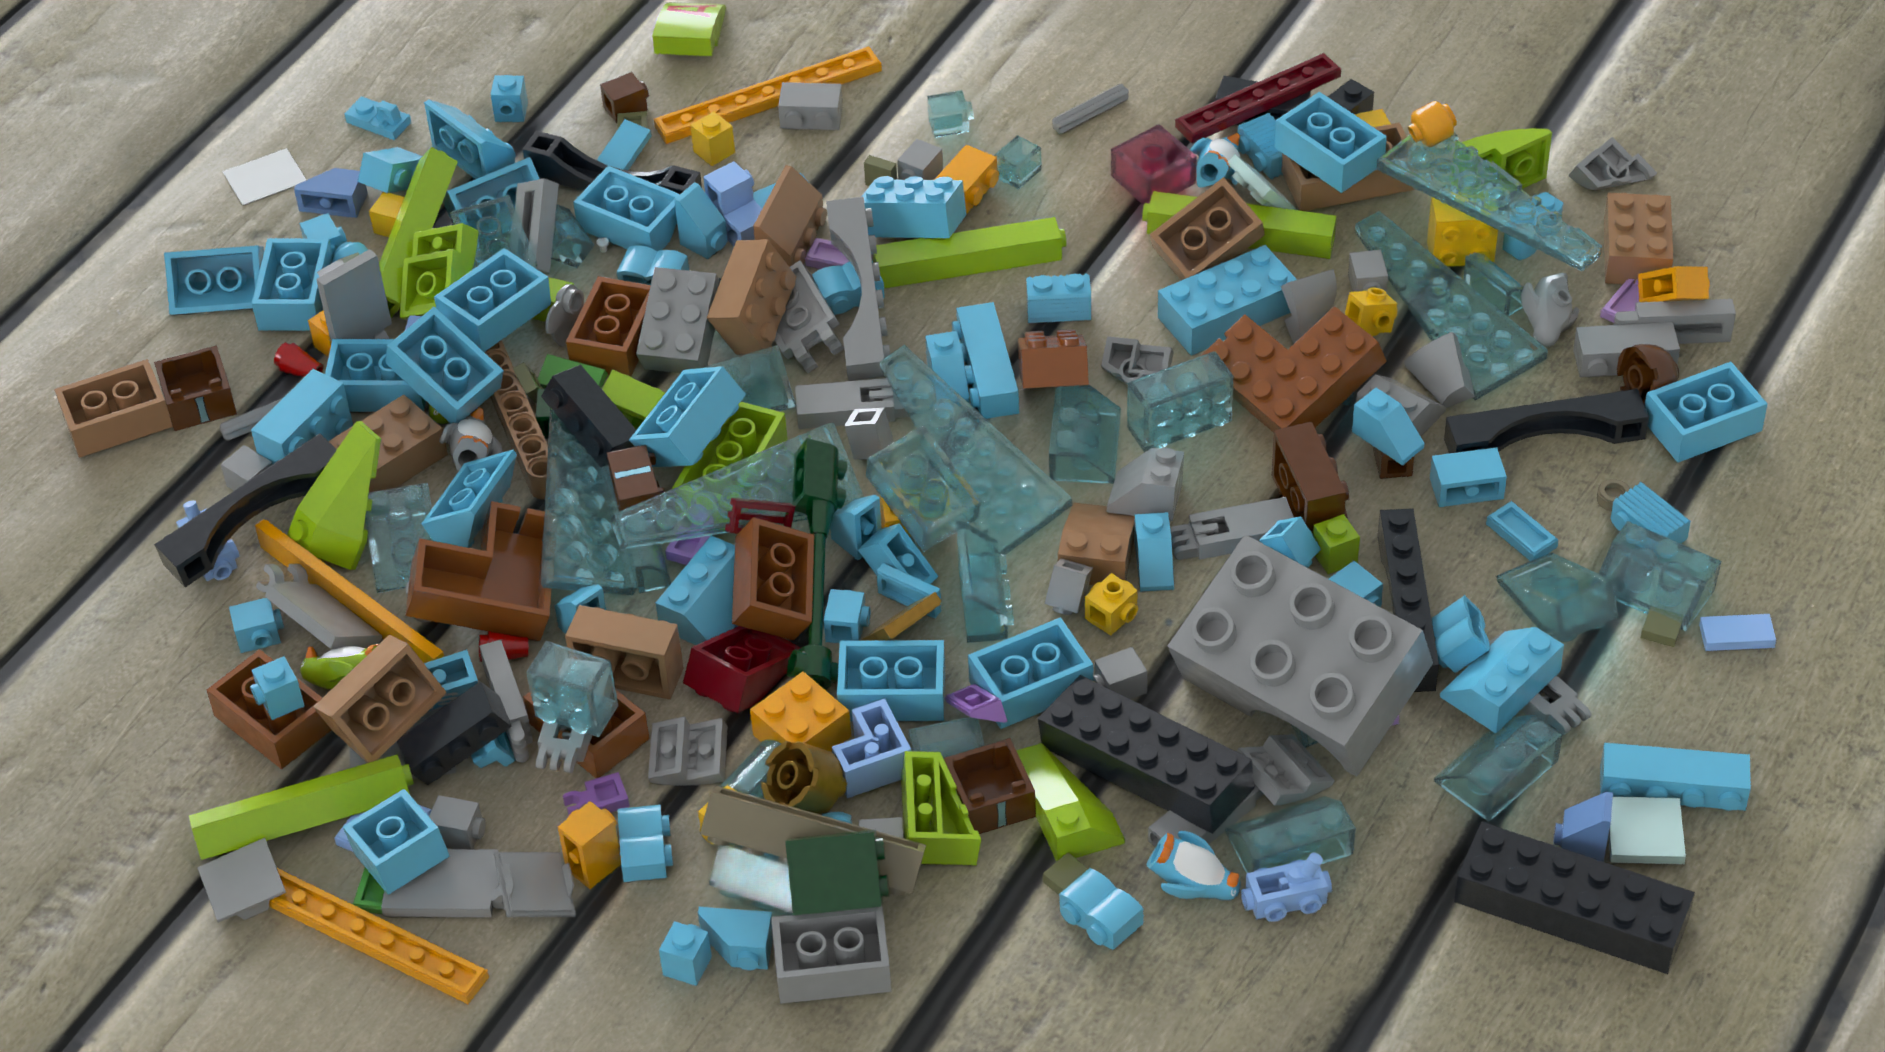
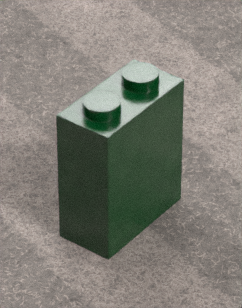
M876 830L789 838L785 841L793 916L882 907L884 903L883 897H889L887 874L881 875L879 860L886 859L884 838H877Z

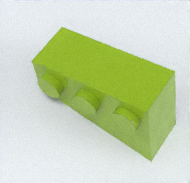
M615 370L611 371L602 389L636 430L666 393L659 388L649 386Z
M905 751L901 773L904 839L926 845L921 864L977 865L981 837L977 830L974 831L968 818L969 812L957 795V786L941 753Z

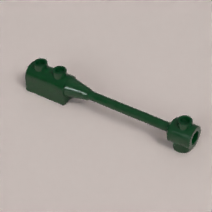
M806 438L794 454L792 504L796 506V512L807 514L810 534L814 535L812 623L809 625L808 645L799 650H793L790 654L787 664V675L794 678L801 672H805L822 688L827 690L830 688L831 683L835 684L838 681L839 663L832 662V651L822 646L825 549L833 515L837 508L841 509L845 503L846 490L838 488V480L842 481L847 471V462L839 460V450L836 446Z

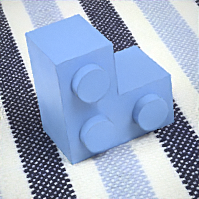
M733 161L703 176L705 193L726 221L728 241L734 246L736 240H755L753 225L762 208L753 198L752 187L754 186V180L749 171L743 170Z
M885 698L852 709L855 739L832 746V753L839 760L843 777L847 781L845 792L847 798L901 780L905 751H911V748Z

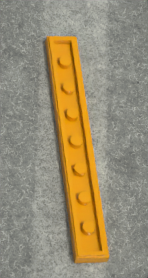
M868 46L654 118V126L665 144L692 136L690 125L713 111L730 123L777 107L779 105L782 82L842 85L881 72L882 63Z
M263 519L255 525L259 544L263 550L287 568L289 564H300L307 572L309 584H317L383 635V640L388 635H391L408 643L423 663L444 657V653L440 648L269 521Z
M277 868L286 893L269 900V907L466 1004L470 1003L489 979L488 970Z

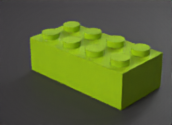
M740 402L737 412L722 425L720 434L710 441L702 451V458L691 466H685L673 485L672 493L675 515L691 519L695 513H698L700 522L707 523L709 517H712L714 526L725 528L726 524L730 523V518L727 516L728 511H732L733 508L730 504L731 498L754 500L788 439L785 413ZM742 508L741 512L748 511L747 508Z

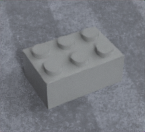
M654 268L636 352L644 369L681 373L686 369L707 368L715 328L707 319V315L720 284L716 273Z
M882 907L771 917L780 1004L891 992L890 966Z

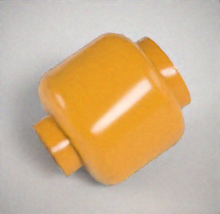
M1432 101L1412 112V124L1408 126V130L1416 143L1421 141L1425 146L1433 147L1453 136L1457 121L1449 105L1446 103L1442 105L1438 101Z

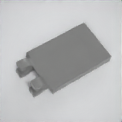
M371 249L316 279L331 344L332 339H389L384 328L391 325L392 322L378 257Z
M799 260L790 267L797 278L774 340L787 360L795 356L805 371L809 373L818 367L808 351L810 348L823 340L832 354L836 355L844 347L832 330L840 325L839 321L801 260Z
M265 564L263 570L269 574L270 581H258L256 588L266 592L265 597L330 649L347 646L368 648L371 645L380 643L383 635L319 585L309 584L307 572L300 564H289L287 568L294 577L293 582L284 581L283 571L276 564Z
M447 849L450 857L388 895L384 891L381 907L383 917L492 918L493 909L505 910L494 859V852H499V850Z

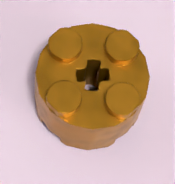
M785 741L777 746L766 760L765 765L770 766L766 783L761 781L765 800L822 815L827 813L838 797L843 796L846 792L847 781L843 777L840 762L830 751L800 741L793 743Z

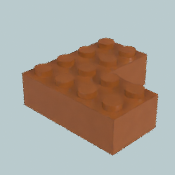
M1335 306L1289 349H1286L1245 314L1224 333L1226 340L1217 339L1198 357L1208 377L1273 433L1274 430L1312 422L1316 428L1387 362L1379 342Z
M491 501L482 526L480 550L419 538L411 563L406 616L477 630L528 637L530 640L540 641L550 616L557 514L527 508L519 533L514 534L513 531L521 507Z

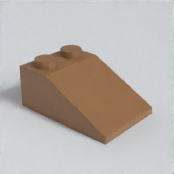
M1073 502L1062 531L1058 561L1062 558L1093 567L1089 585L1102 582L1111 573L1122 580H1127L1134 544L1135 516L1106 512L1107 506Z

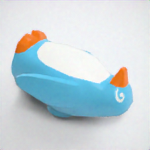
M1238 133L1222 139L1201 138L1191 147L1190 152L1198 155L1196 167L1198 187L1203 188L1214 185L1223 177L1230 179L1233 185L1238 184L1232 177L1235 171L1228 165V161L1234 154L1240 157V135Z
M1179 831L1178 837L1181 840L1174 838L1170 833L1165 834L1158 842L1146 864L1150 870L1167 882L1161 884L1162 890L1178 898L1232 900L1240 892L1241 882L1239 874L1227 870L1216 857L1208 843L1191 832Z

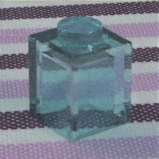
M962 90L927 96L928 120L934 138L969 132V119H973V108L971 101L966 102Z
M1018 135L995 154L997 157L999 179L1017 189L1024 186L1042 170L1041 147Z

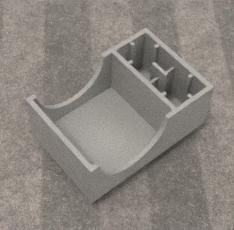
M1246 534L1167 646L1183 679L1250 717L1253 716L1255 710H1260L1285 720L1320 743L1341 763L1345 771L1356 777L1433 664L1422 629Z

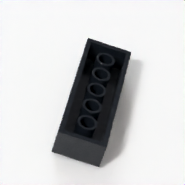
M1079 675L1037 718L1041 743L1049 751L1166 811H1172L1188 822L1212 834L1255 788L1251 758L1082 675Z
M1481 822L1458 874L1454 902L1668 974L1690 918L1695 892Z

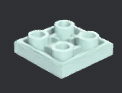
M1236 154L1228 161V165L1235 171L1232 177L1244 188L1247 187L1251 191L1250 195L1261 205L1298 210L1263 175Z
M1613 797L1611 824L1608 835L1610 863L1685 864L1686 853L1680 798Z

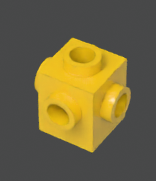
M1380 288L1349 292L1345 315L1371 336H1377L1379 333L1392 332L1394 320L1397 317V302L1385 290Z
M1111 573L1102 582L1094 584L1090 592L1085 596V619L1110 636L1113 635L1122 625L1130 623L1135 618L1138 612V590L1130 582L1122 580Z

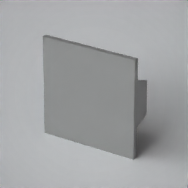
M265 838L197 867L218 923L235 915L246 920L269 909V900L286 893Z
M494 852L507 917L576 916L571 895L574 881L570 864L564 863L562 852Z

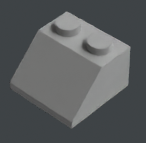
M1375 375L1357 393L1356 403L1374 388L1380 389L1401 403L1420 436L1446 411V406L1392 378Z
M1151 448L1117 471L1106 512L1135 516V514L1168 512L1169 520L1173 521L1182 488L1184 452L1175 451L1171 448Z

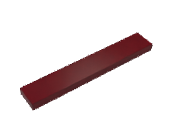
M1322 53L1175 119V128L1193 144L1201 138H1207L1340 78L1341 68L1325 53Z

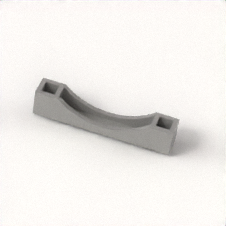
M864 196L826 201L831 243L852 264L862 288L858 313L852 326L843 337L848 381L885 377V364H891L889 345L882 344V336H888L886 318L879 317L878 309L884 308L882 289L875 290L874 281H881L879 263H872L871 254H877L875 235H868V227H874L872 209H865Z

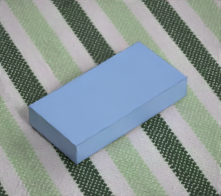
M1770 614L1708 616L1700 618L1699 626L1705 651L1775 648L1776 637Z

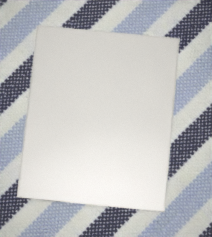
M287 148L223 171L242 205L306 181Z

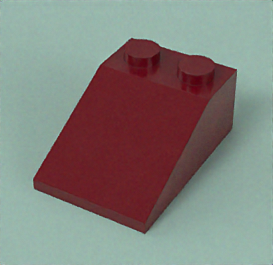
M738 626L691 647L683 684L694 689L698 695L709 697L722 704L724 709L739 713L756 705L787 673L790 654L793 650H799L801 647L782 637Z

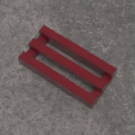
M731 498L730 504L733 508L732 511H728L727 516L730 518V523L726 524L725 531L738 534L745 527V525H739V520L750 521L753 517L771 523H781L785 527H792L796 506L791 503ZM742 508L786 512V514L781 516L741 512Z

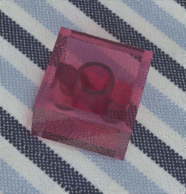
M1160 124L1111 148V177L1143 205L1150 203L1153 191L1177 194L1196 184L1197 156Z

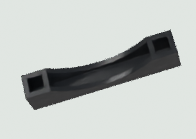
M537 130L522 149L524 159L531 158L540 179L544 178L559 185L584 191L609 166L589 157L575 148L565 138ZM674 165L652 172H633L618 169L679 194L684 192L694 182L702 188L700 172Z
M1638 389L1448 416L1446 417L1444 441L1449 454L1497 448L1499 452L1507 446L1526 438L1558 433L1584 435L1617 444L1646 439L1649 415Z
M320 433L305 442L299 448L278 460L247 483L154 544L163 565L186 588L214 568L218 555L227 541L251 518L274 505L305 496L337 449Z
M1414 508L1380 510L1377 537L1381 562L1384 565L1389 583L1393 614L1423 630L1433 661L1432 666L1414 692L1436 691L1439 662Z

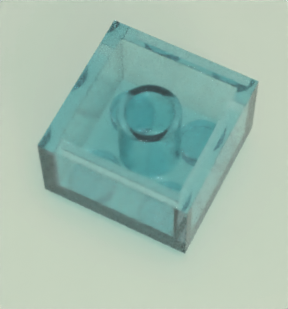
M546 641L526 672L536 717L547 723H557L572 728L581 734L588 733L600 737L618 707L609 660Z

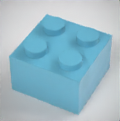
M402 789L342 826L355 856L388 895L450 857L439 828L405 789Z

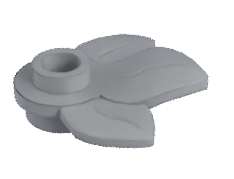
M571 284L564 285L558 291L555 299L556 303L550 308L545 325L546 333L552 334L553 340L562 347L565 346L570 330L574 326L584 305L583 292Z

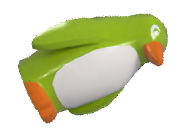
M379 644L371 645L368 648L355 646L331 649L321 657L317 654L314 647L310 646L301 664V676L304 680L316 686L332 689Z

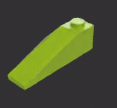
M356 421L297 507L287 536L317 558L349 570H356L367 542L368 530L364 529L366 511H371L373 500L368 499L370 480L376 478L381 438L362 421Z
M1042 743L1016 750L1035 789L1036 818L1056 862L1067 853H1070L1075 858H1079L1125 844V838L1112 811Z

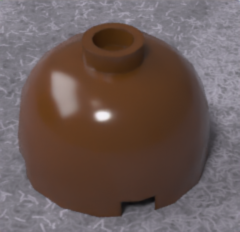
M1638 344L1625 348L1618 358L1617 376L1623 375L1625 385L1620 387V391L1638 389L1645 405L1647 392L1678 381V365L1669 352L1657 345Z

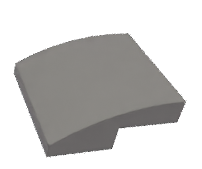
M684 716L652 723L649 781L655 784L674 786L724 782L728 728L724 719L719 718L690 725Z
M1293 734L1270 735L1263 746L1243 747L1237 750L1238 753L1252 759L1254 783L1274 806L1293 803L1311 797L1331 787L1335 781Z

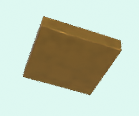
M934 592L910 604L859 641L891 640L941 605L942 601L937 593Z

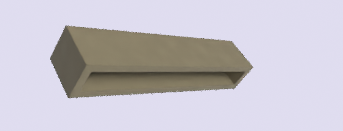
M715 786L710 794L700 834L708 836L707 840L713 844L728 846L730 842L743 846V851L752 855L763 856L765 852L779 856L778 861L787 864L785 841L789 838L872 829ZM876 831L877 838H884L886 859L879 860L881 875L887 874L889 893L898 896H904L905 892L912 894L926 845Z

